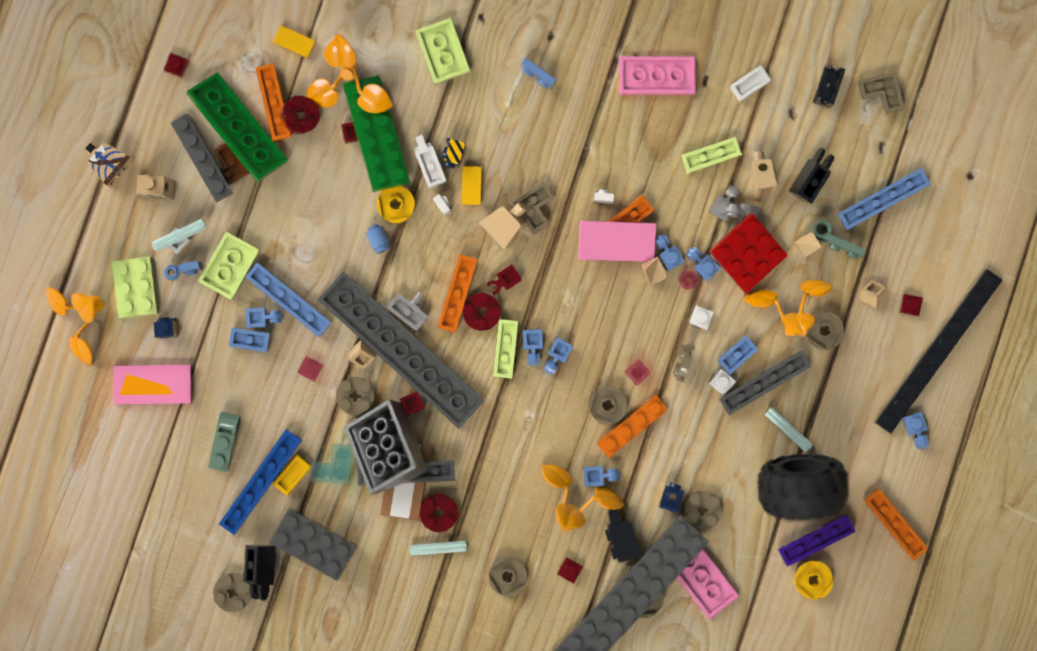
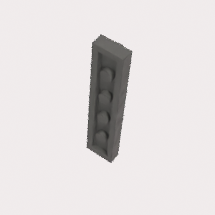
M185 114L171 122L216 203L233 194L189 115Z
M800 350L719 398L727 414L731 415L810 368L811 364L803 351Z
M454 460L425 462L428 471L402 484L455 481ZM357 465L358 486H366L359 465Z

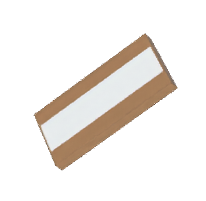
M417 443L424 461L428 462L431 445ZM425 483L400 484L385 490L380 515L419 521Z

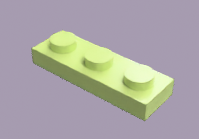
M736 137L683 154L681 158L685 170L689 174L739 157L742 154Z
M499 319L493 377L512 379L518 321Z

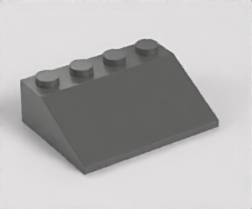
M389 399L344 427L370 495L413 480L428 471L400 402Z

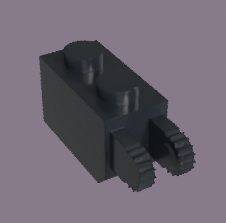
M823 148L816 152L812 160L808 159L788 191L803 202L812 204L831 174L829 168L834 161V156L829 154L823 163L820 164L826 151Z
M618 509L608 510L610 524L607 525L608 529L605 530L607 540L612 541L614 547L610 549L613 560L617 559L618 563L641 557L631 522L622 520Z
M245 545L244 581L246 584H250V596L252 599L265 601L269 597L270 585H274L276 546Z

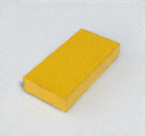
M280 26L273 41V44L306 59L309 58L316 43L315 40L283 26Z
M462 166V205H481L482 167Z
M297 454L272 484L288 496L313 466Z

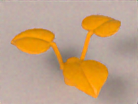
M339 33L336 34L333 40L326 46L324 58L332 67L341 66V74L333 85L325 78L313 81L307 90L306 97L314 101L319 107H332L339 98L338 92L334 88L341 79L352 80L355 78L358 93L361 95L358 98V105L363 110L369 113H380L391 108L393 102L381 86L368 84L363 88V91L361 90L359 74H357L356 53L343 36Z
M816 279L804 281L800 285L801 291L805 293L803 294L798 314L788 313L784 315L779 301L776 300L778 294L771 290L761 289L747 294L743 301L759 308H766L775 304L781 316V322L785 325V334L788 336L799 334L805 336L808 330L815 324V317L813 315L802 313L806 297L809 294L813 297L823 296L832 290L833 284Z
M47 287L48 302L57 314L64 316L67 314V310L75 308L85 321L75 334V337L71 336L69 338V344L73 354L80 361L93 365L91 348L84 339L80 338V334L96 317L95 314L105 308L104 302L98 296L74 293L71 296L73 305L69 306L61 292Z
M556 465L541 466L543 477L550 485L557 488L564 487L563 501L556 507L557 522L560 524L563 532L583 527L586 519L581 512L595 500H598V503L607 509H620L625 505L621 497L614 490L605 486H599L594 491L596 496H593L577 510L574 505L566 504L568 485L573 483L571 475L565 469Z

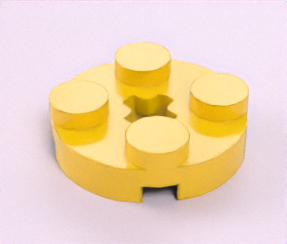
M399 186L383 190L377 198L376 205L380 216L385 221L399 224L412 217L415 209V200L408 189ZM395 199L401 202V206L397 210L390 206Z
M809 560L802 563L794 574L793 582L796 590L807 599H821L827 596L833 587L832 572L822 562ZM817 575L818 583L810 585L809 577Z

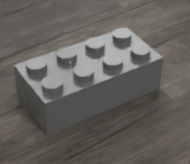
M292 508L287 510L269 542L336 581L340 579L358 547L355 543Z

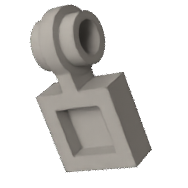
M730 185L725 192L727 198L725 199L719 195L709 213L725 222L728 218L726 207L729 204H733L729 200H735L740 192L737 189L738 187Z
M745 203L741 204V206L729 204L726 207L727 216L738 218V223L749 213H753L759 220L761 207Z

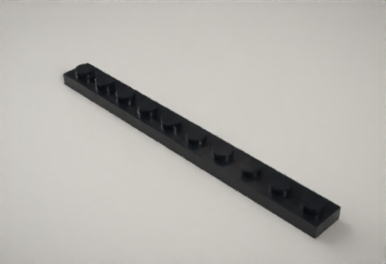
M985 269L875 420V424L889 434L894 431L1003 281L990 270Z

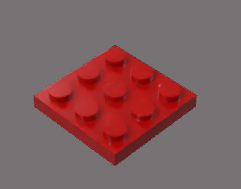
M749 213L709 250V253L745 294L788 256L753 213Z

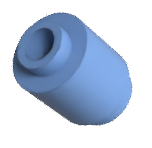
M378 224L369 227L366 235L376 254L390 249V240L384 227H379Z

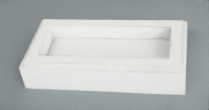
M762 65L730 85L729 88L738 101L741 102L772 80Z

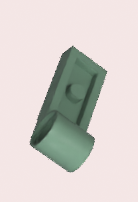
M820 220L812 226L811 232L814 233L818 240L829 245V249L839 252V250L844 251L846 256L855 260L864 256L866 249L830 234L831 225L828 221ZM818 225L825 227V234L822 235L817 232Z
M226 412L220 413L208 468L224 472L229 470L235 436L240 425L241 416Z

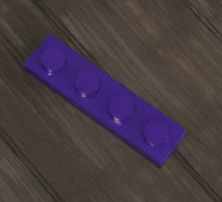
M845 514L782 546L778 551L786 567L856 531L848 515Z

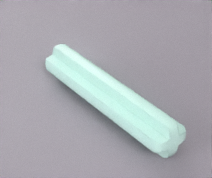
M203 219L195 221L153 241L152 246L155 251H160L206 229V223Z
M770 408L765 413V416L802 450L808 452L812 448L813 444L774 408Z
M466 541L410 546V554L412 556L467 551Z

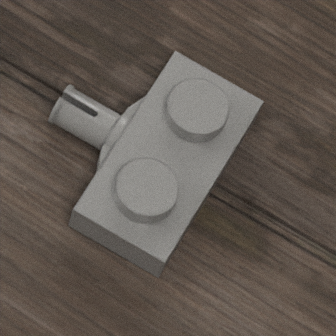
M420 292L417 293L412 301L398 293L387 306L388 310L416 332L428 318L418 306L425 297Z

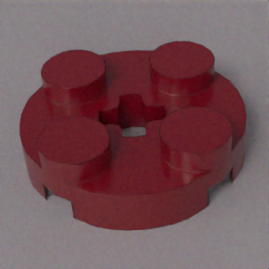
M293 96L281 109V119H283L285 127L294 134L302 135L308 133L319 122V106L308 97ZM302 111L305 118L298 119L296 112Z
M477 293L466 300L463 307V318L470 328L478 331H488L499 322L501 315L500 305L492 295ZM479 307L482 309L485 307L487 309L485 311V317H483L482 315L477 316V309Z
M445 494L429 496L424 500L420 508L421 522L425 528L433 532L449 530L458 518L456 503ZM437 507L444 511V515H441L440 519L437 518V515L433 514L434 511H437Z

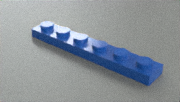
M285 430L220 521V526L236 535L303 441L289 430Z

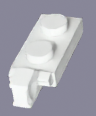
M423 135L415 137L419 146L414 148L428 188L430 189L447 182L431 143L426 144Z

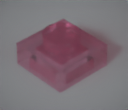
M306 356L297 373L315 382L324 365Z
M639 359L624 371L636 386L651 374Z

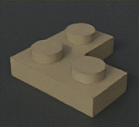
M896 72L858 81L861 99L880 96L885 114L905 109Z
M542 182L512 202L513 206L520 202L526 207L527 210L521 217L525 220L533 235L549 225V222L539 209L554 199L545 182Z

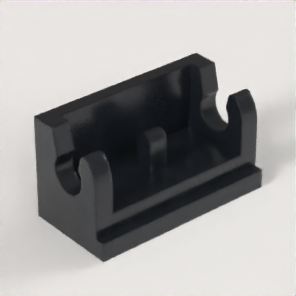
M833 65L824 67L812 103L830 109L835 103L846 69L841 67L835 69Z

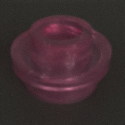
M685 271L679 277V284L685 290L694 289L698 284V277L692 271ZM686 277L692 279L691 284L685 282Z

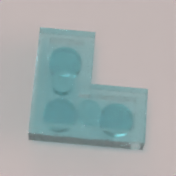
M333 444L331 463L312 462L310 481L349 484L352 458L351 445Z

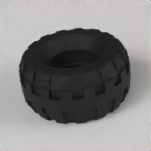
M791 454L771 459L761 467V471L758 474L759 502L767 514L777 519H785L786 521L806 522L833 517L840 513L848 502V472L840 461L821 454Z

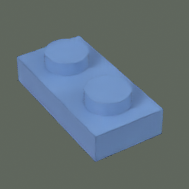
M527 58L522 61L521 68L525 75L538 79L537 83L545 89L547 87L550 89L556 84L555 78Z
M232 328L229 347L268 353L271 334Z
M744 336L722 355L717 362L730 375L759 349L747 336Z

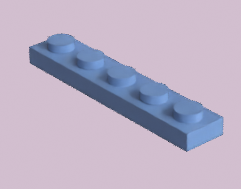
M922 168L841 211L837 215L847 231L931 184Z
M256 263L245 276V278L319 338L332 324L259 263Z

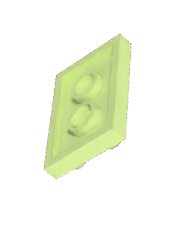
M451 18L415 30L434 85L470 73Z
M225 232L198 282L233 300L260 250Z
M151 257L112 262L119 319L158 314Z

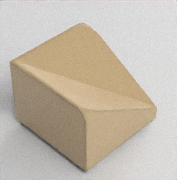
M813 232L794 242L803 258L822 248Z
M658 257L641 264L646 280L651 286L667 278V274Z
M871 279L861 290L860 300L877 308L887 297L888 287Z
M362 340L349 351V361L362 369H365L376 358V353Z

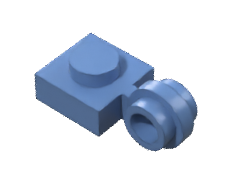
M665 234L657 236L655 239L656 245L659 249H664V252L658 256L667 271L685 262L676 245L668 248L667 245L670 242Z
M696 247L687 250L686 256L693 263L695 261L698 262L693 269L706 282L721 269L709 255L702 260L700 258L702 253Z
M193 261L179 264L178 266L169 265L165 268L164 275L171 281L178 279L180 273H186V276L198 274L197 271L202 270L201 262ZM171 270L175 271V274L173 276H170L169 274Z
M265 307L246 309V328L267 327V319H270V323H281L283 314H281L280 310L269 311L270 315H266Z
M542 329L523 330V350H531V353H528V365L536 367V365L540 364L539 353H535V350L543 349Z
M556 337L547 354L554 359L552 361L548 360L544 367L546 373L554 375L559 366L556 364L557 360L565 363L574 346Z
M922 412L903 417L908 436L916 434L917 438H914L916 448L926 449L929 446V441L926 435H921V432L928 429Z
M603 466L583 467L585 487L604 485L605 477H608V481H618L621 476L619 469H608L607 473L603 474Z

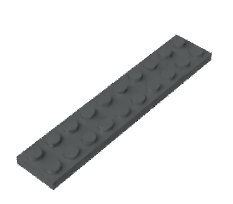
M344 271L318 298L328 310L458 429L485 401Z
M680 515L554 651H609L709 544V541Z

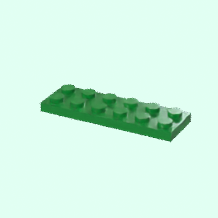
M218 72L187 91V96L257 183L288 162L286 156Z
M380 75L359 79L362 91L368 84H377L383 88ZM356 81L343 83L342 87L372 192L410 184L390 110L388 109L380 113L366 112L358 105V98L361 95L358 93Z

